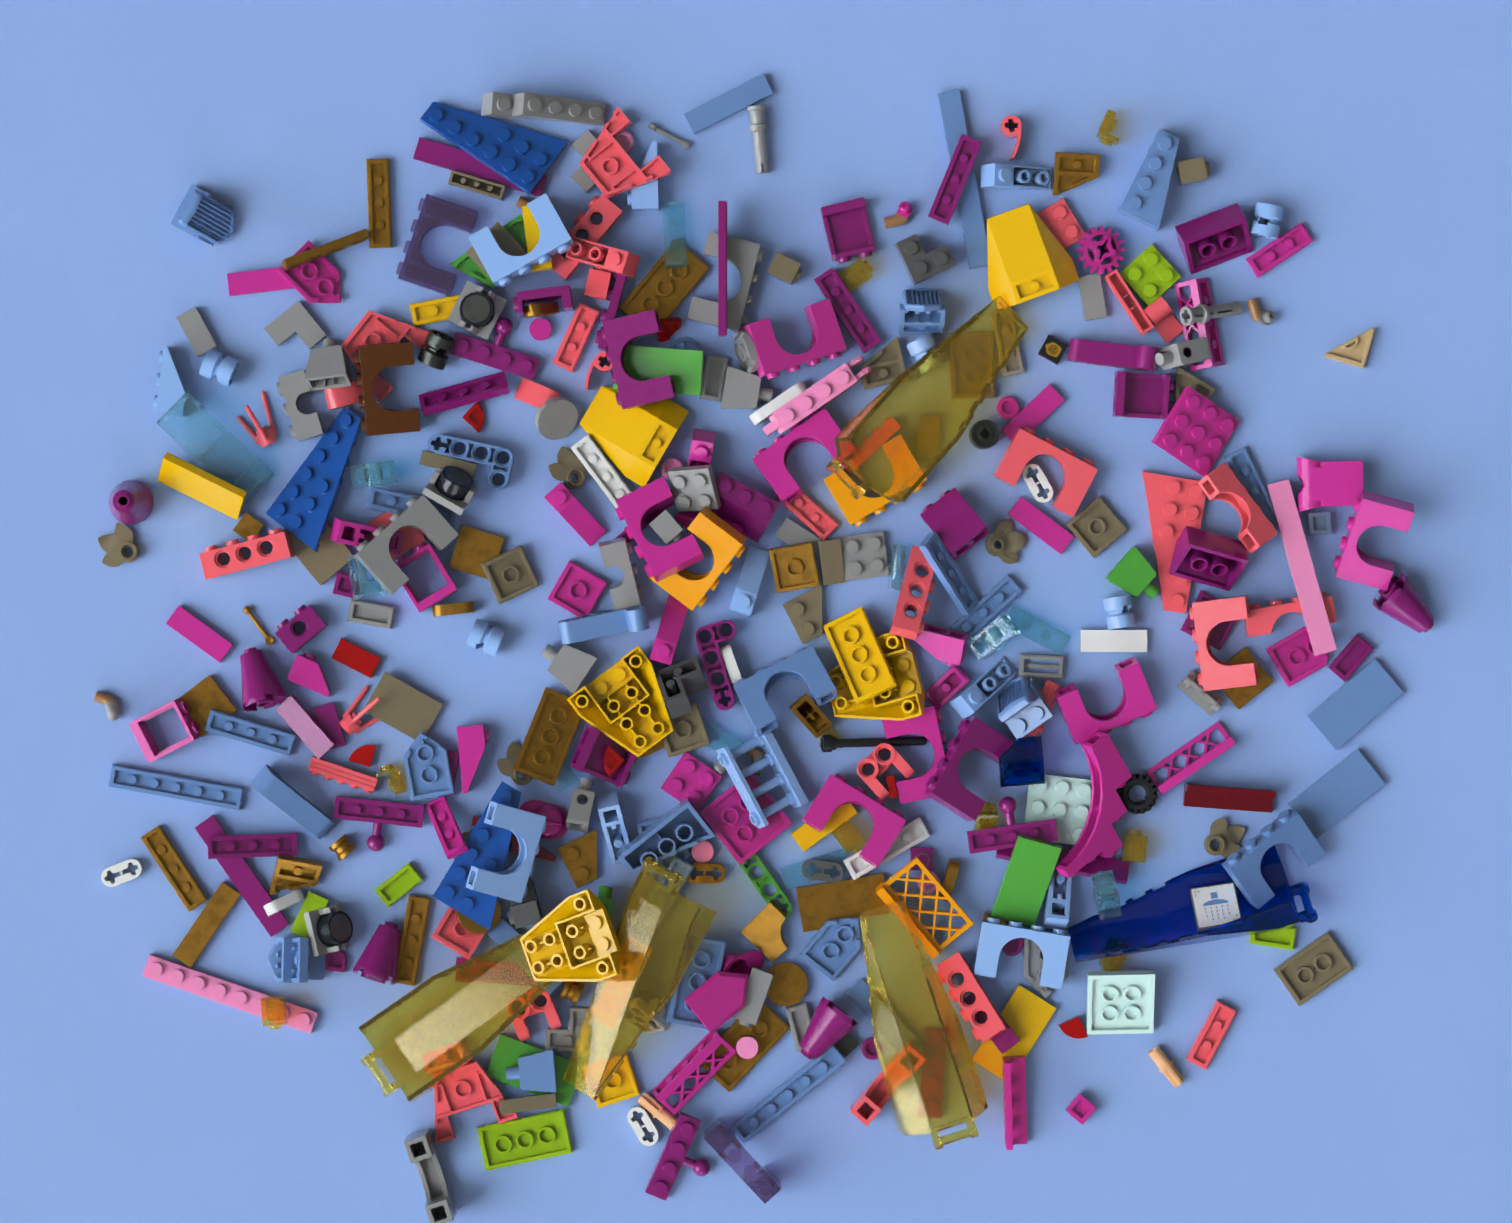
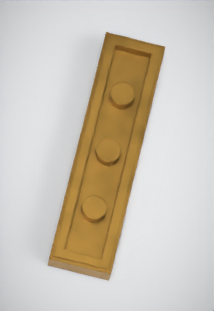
M389 158L366 159L369 248H392Z
M364 229L286 258L282 261V266L284 270H289L364 242L369 238L368 231Z
M160 825L140 837L189 912L208 900Z
M223 881L172 956L191 968L240 897V892Z
M409 894L399 946L396 983L416 985L431 898Z

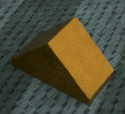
M806 693L789 707L816 739L833 725Z

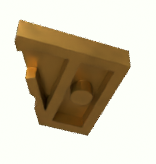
M1055 152L1052 195H1059L1064 191L1098 178L1100 154Z
M596 829L557 848L577 888L597 879L598 832Z
M278 854L269 894L274 895L276 891L288 888L292 891L301 887L317 885L322 870V862Z

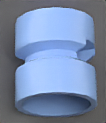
M1256 203L1254 211L1256 220L1252 221L1250 234L1261 238L1277 240L1280 231L1278 222L1282 221L1284 208L1268 203Z
M932 333L906 345L911 357H916L914 363L919 373L925 372L945 361L941 351L935 349L937 343Z
M210 348L203 360L199 375L209 379L216 377L218 383L229 387L236 375L240 361L230 356L223 358L222 353Z
M1131 594L1103 599L1104 610L1109 614L1106 617L1108 630L1136 625L1135 614L1130 611L1133 607Z
M477 619L466 645L475 649L483 648L484 653L495 657L506 631L496 626L490 628L489 623Z

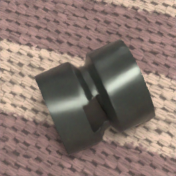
M430 329L425 339L427 345L421 348L418 360L432 368L444 370L449 359L447 353L452 352L456 340L443 332Z
M980 420L969 430L970 442L978 449H989L997 443L1000 434L999 429L990 420Z

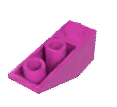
M694 428L688 466L711 465L716 432Z

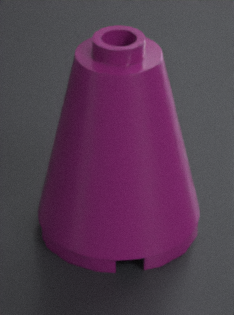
M135 480L119 483L112 490L109 497L111 513L118 521L125 524H138L146 520L154 506L153 495L150 489L143 483Z
M1400 573V578L1397 575L1393 576L1387 591L1382 589L1378 591L1380 597L1378 600L1374 597L1373 606L1418 633L1429 631L1434 625V616L1404 573Z
M256 647L244 650V654L240 656L242 705L244 711H258L257 707L263 706L264 709L284 702L285 698H287L286 693L262 650H257Z
M385 921L384 924H379L355 964L353 973L356 974L358 971H361V977L385 984L386 980H390V985H395L401 930L397 929V924Z
M823 996L799 1046L802 1050L800 1052L810 1060L812 1057L818 1059L853 1030L858 1023Z

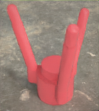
M262 391V401L270 429L267 426L261 427L248 405L245 406V409L257 431L254 433L241 417L238 416L237 420L254 439L256 445L260 444L261 448H264L277 441L275 435L278 432L274 426L266 394Z
M368 685L365 686L349 709L342 714L343 719L339 721L341 727L349 735H352L354 732L358 734L364 728L379 721V719L373 718L361 724L363 722L361 717L380 701V697L375 698L358 714L353 712L369 690Z

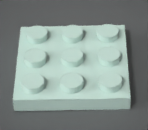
M1029 773L1024 823L1055 818L1058 841L1053 843L1075 845L1085 826L1090 810L1091 780Z
M1155 971L1087 972V1035L1153 1033Z

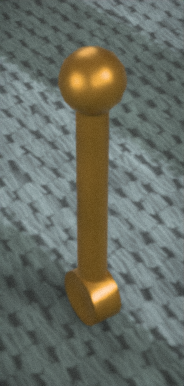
M245 606L243 612L249 615L265 637V643L272 645L274 638L266 633L253 615L252 608Z

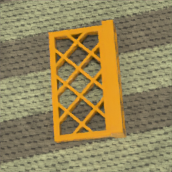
M917 856L884 883L881 882L876 886V894L932 959L974 924ZM915 864L922 870L921 878L908 877L909 869ZM896 880L905 881L904 892L894 891L890 885ZM908 881L921 882L920 893L907 892ZM924 882L933 883L936 886V895L923 894ZM907 896L920 897L918 909L909 908L906 905ZM922 898L935 899L934 910L921 909ZM938 899L948 900L950 902V911L937 910ZM921 913L934 914L933 925L923 924L920 921ZM936 914L949 915L948 926H936ZM952 916H962L966 923L960 928L951 927ZM935 929L948 931L947 938L943 942L939 943L935 939Z

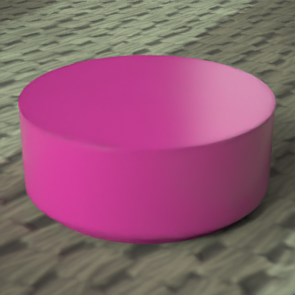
M537 318L531 322L529 331L534 339L543 341L551 335L552 327L546 319Z
M1004 397L997 404V412L1002 418L1011 419L1018 414L1019 403L1013 397Z

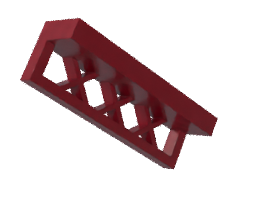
M1184 784L1183 806L1272 813L1273 798H1276V791Z

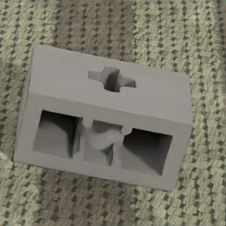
M664 510L649 523L666 545L670 542L673 544L683 537L681 532L684 530L667 510Z

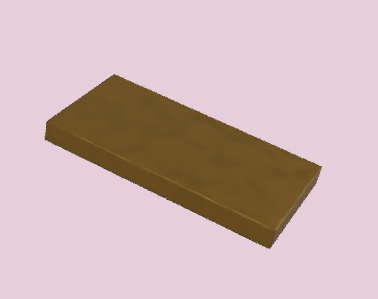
M675 240L619 308L627 315L655 309L658 310L660 319L669 318L710 267L679 241Z
M545 687L514 765V771L555 786L581 717L567 700L570 696Z
M879 873L862 876L855 880L850 878L838 882H827L796 888L803 932L819 930L827 920L859 917L860 923L891 917L890 909L876 894V886L881 882H885L884 874Z
M766 1004L756 1026L752 1024L751 1028L739 1024V1019H736L721 1036L735 1050L736 1044L741 1037L751 1036L758 1043V1052L750 1059L742 1058L736 1052L712 1077L730 1092L790 1027ZM721 1044L715 1050V1057L723 1056L728 1049ZM703 1062L701 1066L708 1072L711 1069V1062Z

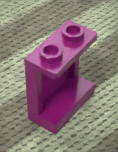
M864 197L820 208L832 261L838 260V264L851 261L853 256L859 255L860 259L873 256L872 252L876 251V245L874 244Z
M570 285L516 292L517 297H513L515 313L519 312L520 317H525L523 308L525 303L562 299L565 312L574 311Z
M1116 371L1112 417L1165 420L1173 407V403L1169 401V393H1173L1174 380L1170 379V374Z
M956 488L944 492L937 502L926 506L922 511L923 513L920 514L924 523L933 532L938 534L954 560L958 559L990 534L987 526Z
M587 725L570 762V766L622 788L629 781L631 775L629 771L632 764H635L639 757L632 754L597 728ZM609 745L625 760L610 777L606 774L602 762L603 754Z

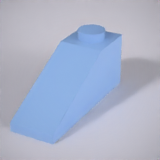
M657 141L652 142L640 169L658 156ZM658 179L631 189L632 192H627V204L632 206V211L659 210Z
M749 546L729 608L730 610L751 616L769 558L768 551Z
M617 791L595 796L612 865L622 863L616 853L630 842Z
M1054 870L1046 891L1043 926L1046 929L1059 928L1066 930L1069 922L1072 877L1069 878L1058 874L1057 870Z

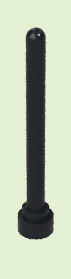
M831 734L821 735L822 752H832L836 748L876 747L882 743H887L891 746H923L927 743L925 737L836 739Z

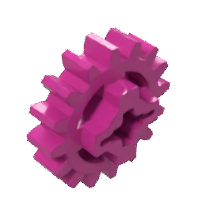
M1099 226L1097 230L1094 227L1090 228L1089 233L1084 232L1082 234L1084 239H1080L1077 242L1081 245V248L1076 249V252L1082 255L1078 258V261L1084 260L1085 263L1082 267L1086 268L1089 266L1090 273H1094L1097 270L1098 275H1102L1105 270L1108 274L1112 272V268L1116 269L1119 267L1117 261L1124 260L1120 256V253L1125 252L1124 248H1120V244L1124 241H1118L1116 238L1119 233L1117 232L1112 235V228L1110 227L1105 231L1103 226ZM1101 236L1098 241H1091L1093 237ZM1101 246V251L1104 252L1103 254H1100V250L1098 249V247ZM1104 259L1111 260L1108 264L1100 265Z

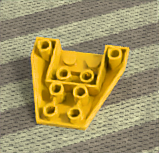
M1029 204L987 219L988 290L995 310L1020 304L1061 289L1079 280L1072 258Z
M601 385L579 424L625 477L643 487L647 485L689 411L671 400L622 409V405L619 406L616 400L618 389Z
M890 633L877 637L898 686L860 705L856 704L840 665L827 672L838 694V698L831 701L835 717L904 721L924 715L925 693L916 656L907 638Z
M639 646L567 699L582 719L637 757L674 731L652 663Z
M590 889L568 896L520 938L534 981L599 982L618 975L620 972L621 947L606 906Z

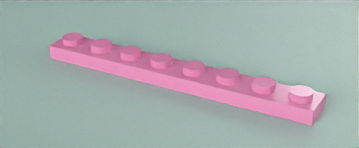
M152 954L149 955L142 975L310 1034L318 1012Z

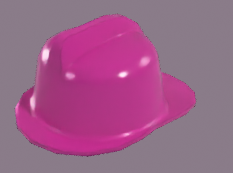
M530 800L519 808L546 817V829L540 838L555 840L566 834L568 830L566 829L568 813L562 807L540 800Z
M756 950L748 951L741 955L727 953L724 955L721 972L749 974L750 976L754 966L762 968L764 963L763 954Z

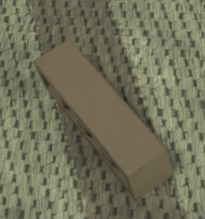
M452 170L448 182L449 185L501 201L506 189L504 185Z
M422 451L419 463L420 465L436 469L438 466L443 469L446 466L458 467L467 472L472 478H474L477 464L427 451Z
M555 1092L499 1099L500 1113L502 1115L557 1107Z

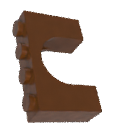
M406 341L358 346V351H354L355 364L360 365V373H356L357 387H362V395L358 396L359 409L364 410V417L360 418L361 431H365L367 436L420 431L418 408L386 409L375 401L372 394L373 380L381 370L392 366L415 364L413 342Z

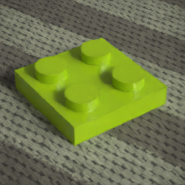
M1152 244L1119 273L1125 283L1146 306H1149L1181 278L1180 274Z

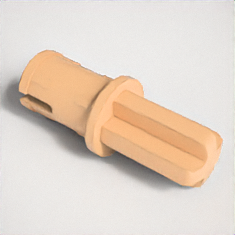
M1159 1045L1148 1053L1160 1068L1159 1072H1163L1174 1087H1178L1184 1082L1183 1076L1173 1065V1060L1170 1061Z
M643 1093L638 1099V1103L653 1115V1119L656 1117L671 1130L677 1118L664 1108L663 1104L661 1105L648 1093Z

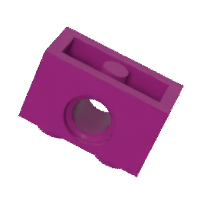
M302 605L294 612L296 616L290 621L285 619L277 626L279 630L275 634L291 654L296 653L328 626L312 605L307 607ZM298 621H302L306 625V630L303 634H298L295 631V624Z

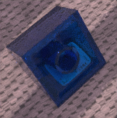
M1041 736L1018 738L998 758L1001 787L1045 784Z

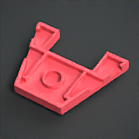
M619 107L615 109L614 115L605 124L602 133L593 142L579 163L607 199L672 173L671 169L659 155L642 169H639L615 140L616 136L632 124Z
M368 310L341 346L360 373V365L355 364L354 351H358V346L400 342L403 337H406L421 349L427 345L425 339L429 331ZM376 375L372 384V392L377 400L382 403L394 387Z
M477 1060L435 1073L436 1144L455 1138V1133L449 1119L450 1115L490 1102L493 1105L499 1124L518 1118V1113L503 1115L500 1113L499 1099H505L506 1097Z

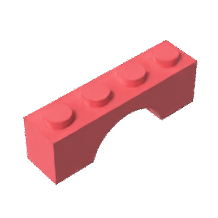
M1225 462L1198 482V485L1210 501L1222 500L1236 509L1241 520V529L1237 537L1250 554L1278 534L1274 525L1266 518L1260 506L1255 503L1247 489L1240 483L1233 470Z
M1322 592L1321 595L1329 623L1337 622L1333 597L1326 596V592ZM1293 597L1290 603L1284 604L1282 600L1270 601L1267 607H1261L1260 603L1249 605L1251 617L1243 619L1246 637L1270 634L1275 621L1285 613L1297 612L1303 615L1298 597Z
M908 1041L850 1106V1112L868 1126L882 1110L895 1090L926 1060L925 1054Z

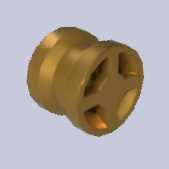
M346 834L329 847L331 852L337 854L339 861L343 860L357 848L355 844L348 841Z
M567 981L559 998H567L571 1000L572 1004L576 1005L585 985L582 983L577 984L574 981Z

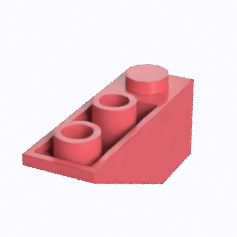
M574 236L571 237L574 244L567 251L566 258L634 278L640 260L639 256L628 251Z

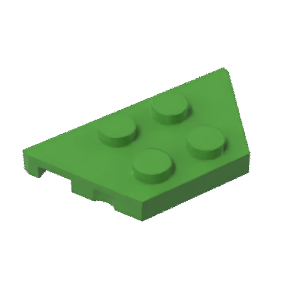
M520 214L504 225L503 228L528 253L523 217ZM466 253L451 263L454 268L493 289L496 287L485 272Z

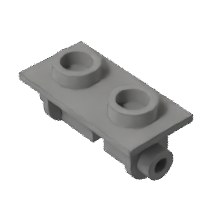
M1193 670L1177 686L1210 716L1222 706V702L1225 700L1215 690L1203 691V686H1199L1198 675Z

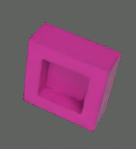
M1080 1093L1065 1108L1082 1125L1096 1109Z

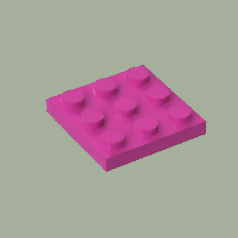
M1186 385L1151 442L1204 477L1208 474L1240 420Z
M754 774L745 778L751 790L762 785ZM733 785L700 811L699 815L738 864L741 865L788 828L792 822L781 809L766 817L769 825L757 829L750 821V813L735 785ZM768 792L755 798L761 810L775 803Z

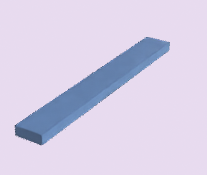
M960 90L937 94L950 161L961 134L968 136ZM973 165L957 203L969 269L988 266L987 236Z

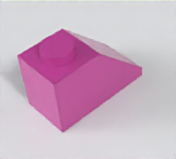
M304 652L303 656L298 654L287 679L330 697L332 692L321 664L315 661L317 657Z

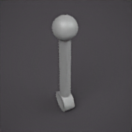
M651 123L648 128L680 143L684 149H688L691 146L688 140L683 141Z

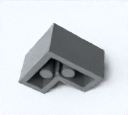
M917 234L895 244L913 285L955 266V262L946 244L925 253Z
M694 656L655 671L671 718L674 719L693 712L688 696L708 688L697 657Z
M532 876L528 878L526 885L528 891L526 897L522 899V903L505 899L506 902L510 901L511 905L510 910L507 912L510 925L515 924L516 929L538 923L543 919Z

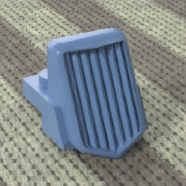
M191 185L171 224L213 246L214 243L222 242L234 232L235 214L232 211L234 207Z
M926 288L904 290L899 311V335H927L930 333L932 335H943L945 304L941 302L939 290Z
M1024 676L1010 680L997 696L998 718L1002 723H1006L1018 741L1055 715L1044 700V694L1033 678L1028 680Z
M276 938V944L267 960L275 977V983H308V980H323L325 978L326 954L313 957L309 938Z

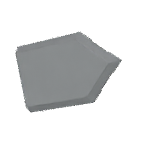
M1024 938V977L1047 998L1055 988L1039 985L1043 953L1034 941ZM1068 955L1063 981L1068 977Z

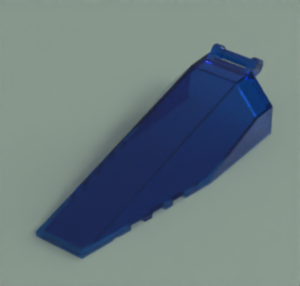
M1274 845L1263 855L1260 870L1262 877L1275 896L1261 908L1257 909L1248 903L1234 883L1241 918L1207 930H1197L1190 889L1234 882L1222 866V863L1227 860L1225 858L1189 870L1166 881L1165 886L1153 891L1151 888L1145 891V895L1135 900L1130 898L1125 901V905L1113 910L1111 907L1067 929L1077 963L1278 931L1303 922L1313 923L1318 919V914L1312 906L1309 896V885L1305 882L1292 886L1289 885L1281 859ZM1299 895L1301 897L1304 911L1298 912L1294 896Z

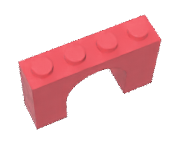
M1025 426L1023 430L1017 428L993 476L1011 486H1015L1026 464L1033 457L1044 454L1055 458L1063 469L1064 480L1051 507L1070 517H1074L1098 471L1097 468L1093 467L1095 463L1084 457L1082 460L1074 457L1075 452L1065 447L1062 450L1055 447L1056 442L1046 437L1043 440L1036 437V432Z
M1248 595L1193 602L1192 607H1189L1190 619L1194 620L1195 629H1192L1193 641L1197 642L1198 651H1195L1196 663L1200 664L1201 673H1198L1199 686H1203V691L1259 684L1257 661L1235 664L1222 662L1212 653L1209 642L1211 632L1217 624L1251 617Z

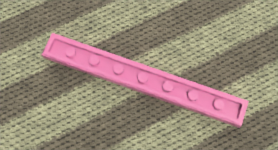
M1288 479L1267 485L1268 493L1314 656L1336 651V644L1290 481Z

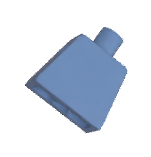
M554 1047L519 1056L518 1066L506 1067L507 1081L520 1080L521 1090L557 1092Z

